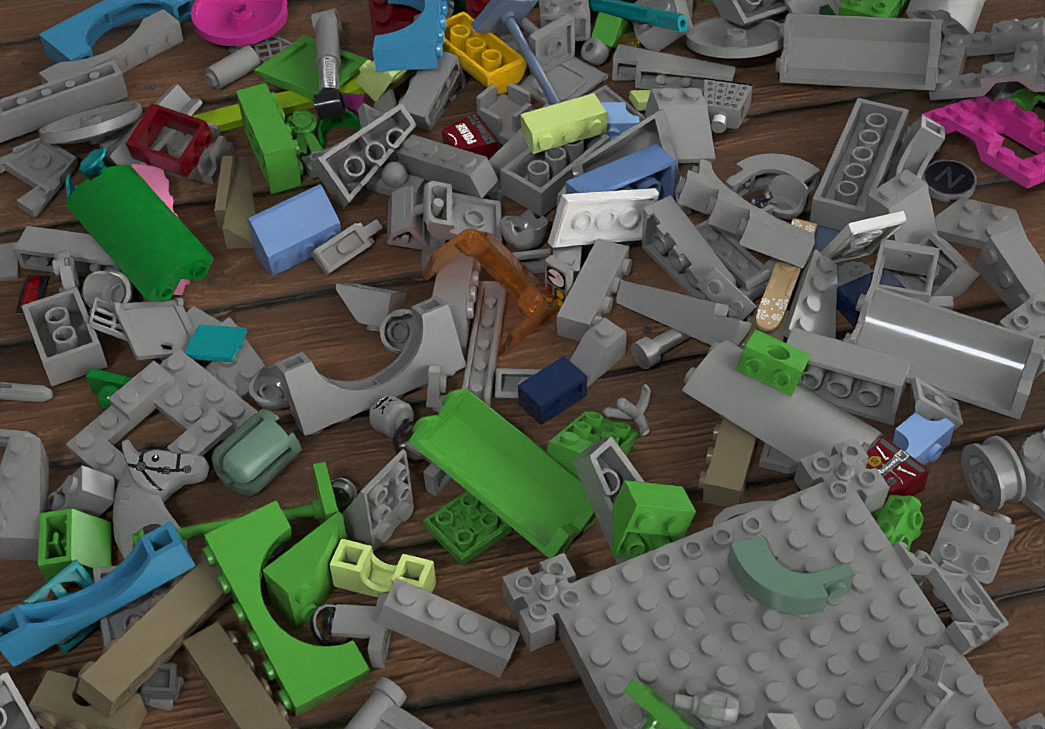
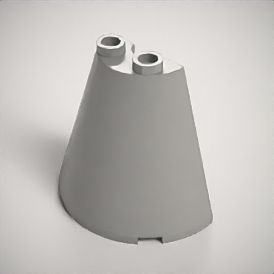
M664 109L654 112L576 162V166L572 167L574 178L657 144L676 159L675 192L681 173ZM674 193V200L677 203L679 194ZM678 204L686 215L692 213L691 208Z

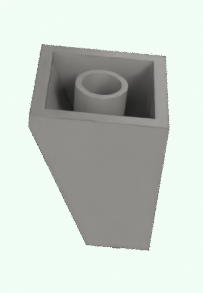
M905 169L867 194L863 220L900 211L905 213V223L887 240L918 245L929 231L938 236L928 183L909 170ZM879 248L876 249L873 253L878 255Z

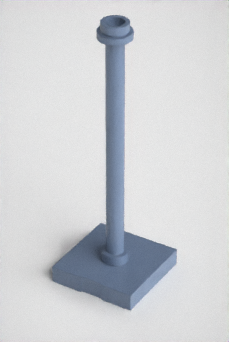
M491 0L471 24L474 31L479 33H511L550 105L561 103L518 27V24L539 0Z

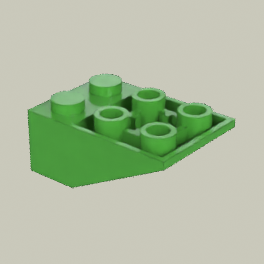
M585 411L549 441L547 453L579 478L572 460L593 442L612 436L627 456L640 431L632 429L627 423L613 422L605 419L600 413Z

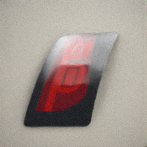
M28 275L21 290L16 313H24L22 305L41 299L49 275Z

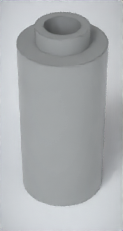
M246 45L207 67L204 79L209 87L220 90L259 67V58L256 52Z

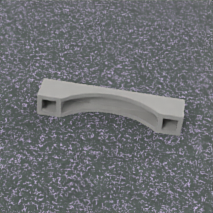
M162 9L144 18L135 33L114 49L87 59L59 62L39 72L41 83L43 85L112 60L115 61L120 71L124 73L183 42L180 22Z

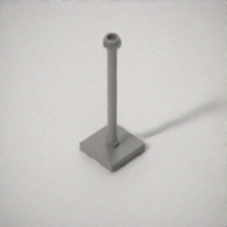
M569 13L541 29L526 17L518 24L530 34L529 46L544 73L575 57V18Z

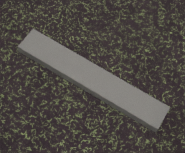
M479 281L462 389L467 388L490 407L508 283Z

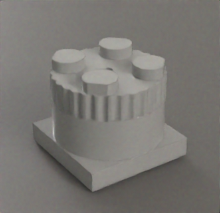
M1044 430L1042 433L1038 432L1036 435H1031V437H1028L1023 442L1018 458L1026 478V493L1021 502L1045 520Z

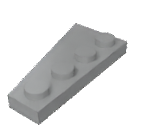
M816 249L810 253L804 266L782 335L789 338L792 328H797L836 339L837 264Z

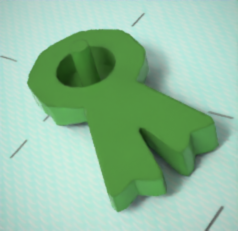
M308 110L294 111L287 118V123H289L292 135L297 138L300 155H296V157L307 156V149L310 150V153L324 150L314 136V133L318 130L316 115Z

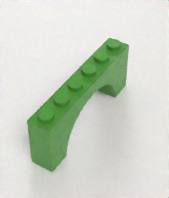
M277 501L204 535L206 547L202 548L204 557L210 567L216 565L220 573L216 578L223 593H231L235 601L231 605L239 623L245 621L250 629V632L246 633L247 638L255 652L259 649L261 650L265 661L261 663L269 680L276 679L281 690L277 691V694L285 710L291 708L295 717L369 678V667L354 640L337 646L307 644L295 639L281 629L267 611L260 590L262 570L278 548L292 540L291 526Z

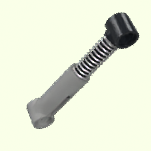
M336 8L311 14L315 31L316 68L319 71V94H315L313 98L320 120L346 113L344 98L339 89L338 70L341 66L339 32H342V25Z

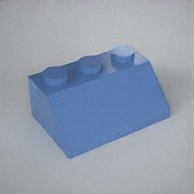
M320 184L248 218L256 258L272 277L313 257L311 255L312 251L341 233L340 221Z

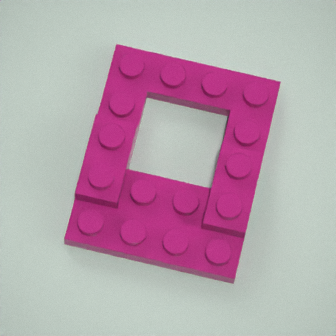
M986 96L972 97L921 114L944 126L945 135L955 132L974 143L982 162L1025 188L1045 181V132H1042L1045 122L1039 119L1036 113L1016 106L1017 104L1013 100L1002 98L992 102ZM1000 134H1005L1038 155L1024 160L1018 158L1012 150L1001 147L1004 137Z

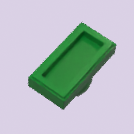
M90 368L86 374L91 391L97 395L98 405L104 411L111 406L108 398L133 378Z

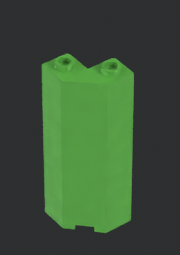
M467 388L450 391L443 399V408L438 415L422 417L413 426L412 432L414 434L408 441L411 445L548 558L566 553L571 548V542L580 533L584 535L596 521L597 517L581 480Z

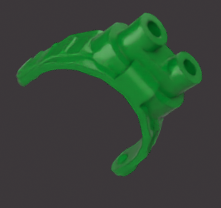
M346 108L345 114L321 119L318 131L320 145L325 147L324 135L336 127L347 126L358 131L361 130L359 118Z

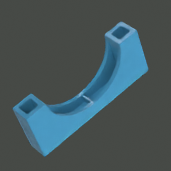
M103 0L40 33L39 36L45 54L56 63L94 57L92 53L93 45L108 30L129 21L144 19L162 9L182 23L191 18V9L194 3L193 0Z
M388 0V4L408 5L418 9L422 14L415 22L399 31L375 36L373 55L376 72L438 68V60L443 58L442 44L445 43L444 30L447 27L446 17H448V3H450V0Z

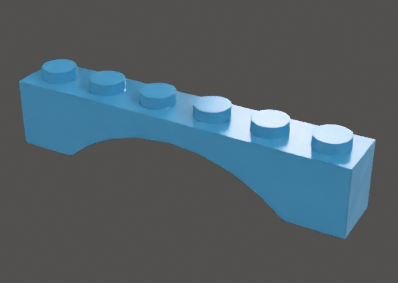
M169 521L140 537L133 550L123 562L91 586L56 600L16 605L0 614V652L15 667L195 567L196 565L186 544L172 522Z

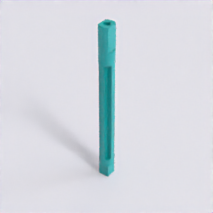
M588 0L590 12H602L622 19L678 32H684L688 27L687 18L684 14L618 0Z

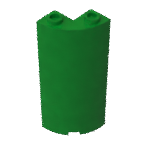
M117 165L100 170L101 175L91 181L88 178L84 180L68 198L65 205L147 301H170L181 279L203 280L214 260V257L131 165Z

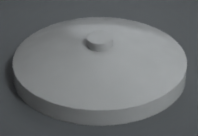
M720 16L694 23L693 29L686 33V44L692 51L702 55L738 59L762 56L775 52L784 46V38L779 37L780 23L765 18L741 26Z
M135 101L104 105L55 120L43 126L39 130L42 142L46 144H75L87 141L90 144H97L105 141V136L111 135L135 122L143 115L140 103Z

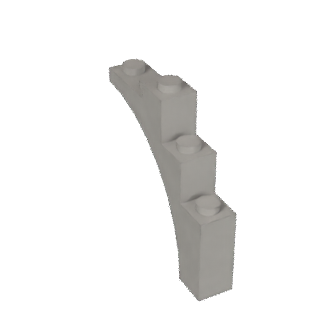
M701 159L698 167L693 165L691 171L688 170L685 178H679L674 192L679 194L678 204L707 214V224L739 235V245L804 268L815 244L813 233L776 218L737 195L716 176L709 161Z

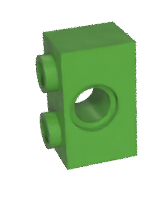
M755 329L743 350L735 370L792 396L811 355Z

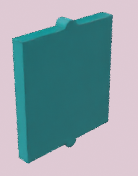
M199 324L193 337L188 339L189 345L184 353L195 360L234 362L239 350L243 348V341L248 333L247 328Z

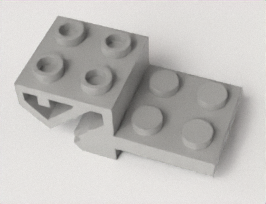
M430 181L425 184L424 198L421 197L412 185L393 191L388 201L387 244L441 253L446 240L499 249L502 244L500 229L501 202L452 192V184Z

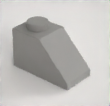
M604 317L584 334L570 362L587 376V387L626 356V331Z

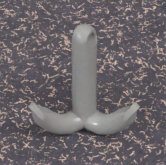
M644 384L641 387L640 398L636 406L628 400L620 398L617 400L618 409L607 407L603 410V413L608 418L634 419L639 428L640 436H646L650 431L644 412L649 404L651 390L647 384Z

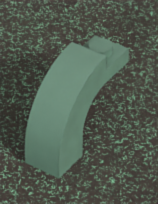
M763 535L732 543L727 559L737 582L752 598L768 608L794 615H809L823 612L827 598L835 599L846 594L855 575L849 563L815 573L791 571L782 566L773 557Z

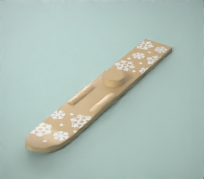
M793 218L791 225L815 234L817 224ZM777 259L757 310L755 321L756 326L760 330L766 332L774 331L781 324L801 272V267Z

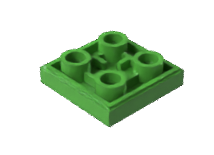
M465 491L423 520L424 527L462 566L512 532L511 526L468 491Z

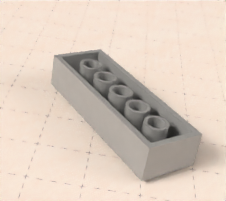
M861 98L857 99L813 197L810 216L811 223L842 231L848 223L864 219L867 194L885 183L897 155L904 129L907 126L908 109Z

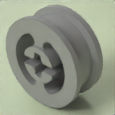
M991 436L984 441L983 445L972 443L965 446L961 456L963 475L970 492L983 508L988 511H995L1000 509L1004 502L1013 504L1024 498L1026 493L1024 470L1016 452L1005 439L999 436Z

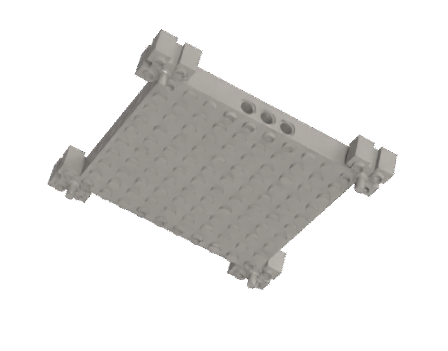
M856 437L833 446L830 457L826 456L823 451H819L800 459L794 480L801 491L575 581L576 574L565 553L539 562V573L531 575L526 567L502 577V597L512 617L519 616V631L529 651H534L555 642V631H557L606 729H641L648 721L645 717L649 712L623 691L632 679L649 686L672 707L675 694L693 697V694L699 695V693L712 690L728 693L739 700L737 722L735 725L726 727L708 725L698 719L696 715H691L690 711L675 709L698 729H755L763 725L765 715L768 713L793 714L802 729H864L914 664L919 666L925 648L943 651L942 654L947 655L940 682L955 692L928 729H1012L965 656L960 653L946 633V627L909 571L906 570L900 557L871 515V512L883 507L890 487L876 467L866 469L869 456ZM763 535L773 557L782 566L791 571L815 573L849 563L855 575L846 594L835 599L827 598L823 612L808 615L787 614L759 603L740 586L727 562L730 545ZM930 658L928 659L924 675L927 674ZM911 678L872 729H920L941 700ZM1040 712L1016 723L1013 729H1045V718Z

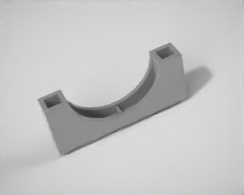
M435 296L411 306L412 329L406 346L388 367L373 376L355 381H339L327 378L316 371L312 361L303 352L275 363L297 428L305 436L315 435L334 423H343L350 420L355 414L362 411H370L372 404L383 396L391 395L399 399L408 391L427 387L429 365L441 366V375H447L446 377L452 376L459 369L466 367L449 304L440 297Z

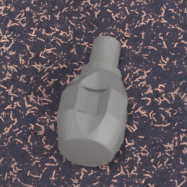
M714 690L699 693V695L693 694V697L675 694L673 708L690 711L691 715H696L698 719L708 725L726 727L735 725L737 722L739 700L728 693Z

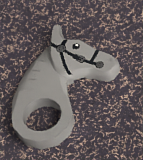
M129 440L122 441L126 466L116 489L113 507V526L115 541L124 559L134 548L132 534L138 533V530L143 529L145 535L169 521L172 522L175 529L181 528L173 519L163 501L168 497L167 494L176 487L196 484L207 478L209 464L202 455L159 449L137 452Z

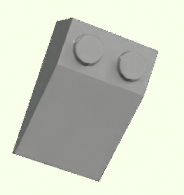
M695 88L651 89L645 110L646 118L654 112L664 109L677 162L699 163L703 159L714 163L716 158L708 107L701 90Z

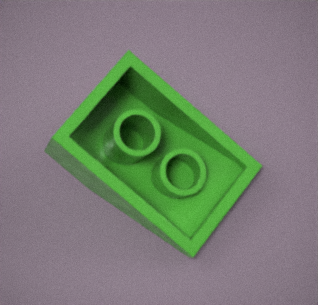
M339 511L262 570L272 607L297 630L305 623H309L313 612L326 603L334 586L329 564L341 538L348 540L343 515Z

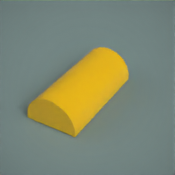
M463 11L447 18V27L444 30L445 43L442 44L444 52L457 55L463 70L486 88L490 85L496 86L497 94L508 92L507 86L510 83L517 85L524 75L527 66L523 56L493 33L475 32L471 25L475 19Z

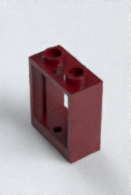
M151 103L126 142V146L133 159L188 178L192 170L198 166L205 148L210 146L213 136L207 121ZM164 126L193 136L180 159L150 149Z

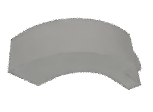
M921 115L902 144L891 166L886 182L905 169L922 178L929 161L945 140V127Z
M760 154L736 163L735 175L730 176L725 181V185L740 197L745 198L754 191L766 189L775 177L789 175L800 179L806 184L808 197L819 186L821 170L811 163L794 156Z

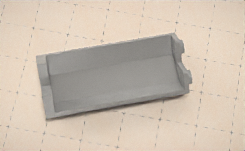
M787 14L785 23L780 24L779 37L784 38V48L781 57L776 59L775 71L780 73V83L935 91L943 20Z

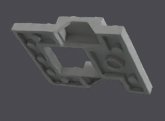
M1028 18L1023 21L1013 22L1004 20L999 23H993L990 33L953 34L944 37L939 53L935 91L929 90L930 100L984 96L996 83L1014 81L1020 82L1033 92H1044L1045 18ZM1015 52L1013 62L983 64L981 74L966 73L962 75L967 56Z
M178 349L160 365L152 361L108 398L111 406L66 443V446L88 468L113 476L116 491L126 466L124 454L113 445L156 408L185 431L167 447L168 451L202 456L220 440H225L258 411ZM176 487L174 490L168 493V497L165 498L163 502L169 499L181 487Z

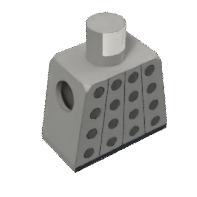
M710 78L704 79L703 97L707 103L712 131L723 133L726 128L737 129L740 127L751 107L753 84Z

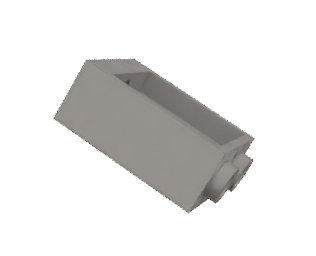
M881 239L871 285L929 303L940 248ZM884 268L926 275L924 292L880 284Z

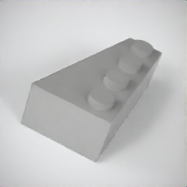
M400 103L318 157L310 166L340 209H342L355 197L417 124L404 105Z

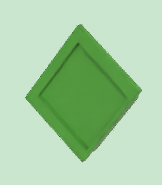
M303 35L254 69L255 74L262 76L265 82L285 90H291L314 101L313 96L319 94V71L316 68L315 39ZM340 49L339 86L360 72L359 68L369 59Z

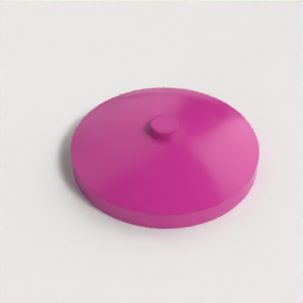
M195 0L191 9V18L197 34L208 42L223 46H244L263 41L277 33L288 18L287 0Z

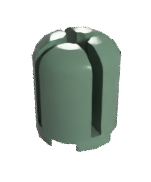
M264 408L252 415L214 449L211 457L214 470L223 484L245 497L258 494L288 467L302 451L295 434L292 432L287 435L276 423L279 417Z

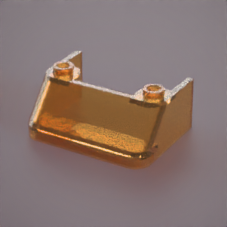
M465 229L431 255L422 277L427 281L461 253L473 257L517 301L518 309L527 318L507 336L498 353L503 357L553 314L557 301L555 296L492 233L485 230Z

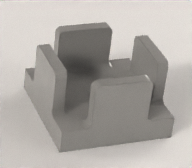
M510 83L507 86L508 96L505 94L497 96V87L490 85L476 97L477 114L496 140L503 145L521 129L520 114L534 111L530 92L514 83Z
M207 123L213 136L212 142L202 153L198 166L192 170L188 178L165 170L166 175L214 184L220 175L222 156L233 155L235 151L234 144L226 142L225 137L220 135L218 125ZM177 131L166 142L169 155L180 159L193 136L186 134L184 137L183 132Z

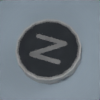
M944 159L934 161L927 165L922 176V180L928 183L930 197L941 202L950 203V200H958L961 197L968 199L974 193L977 183L974 171L966 164L955 160Z

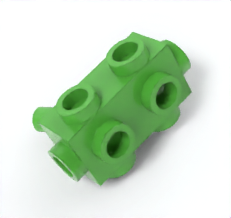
M890 495L884 507L871 512V515L877 518V524L892 547L899 541L907 544L908 548L906 550L909 551L912 541L921 534L920 528L924 519L920 511L921 502L913 496Z

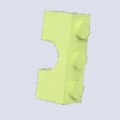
M342 538L329 564L334 587L377 598L379 593L390 592L396 578L430 593L433 592L436 585L433 561L402 554L398 565H389L375 557L372 546Z

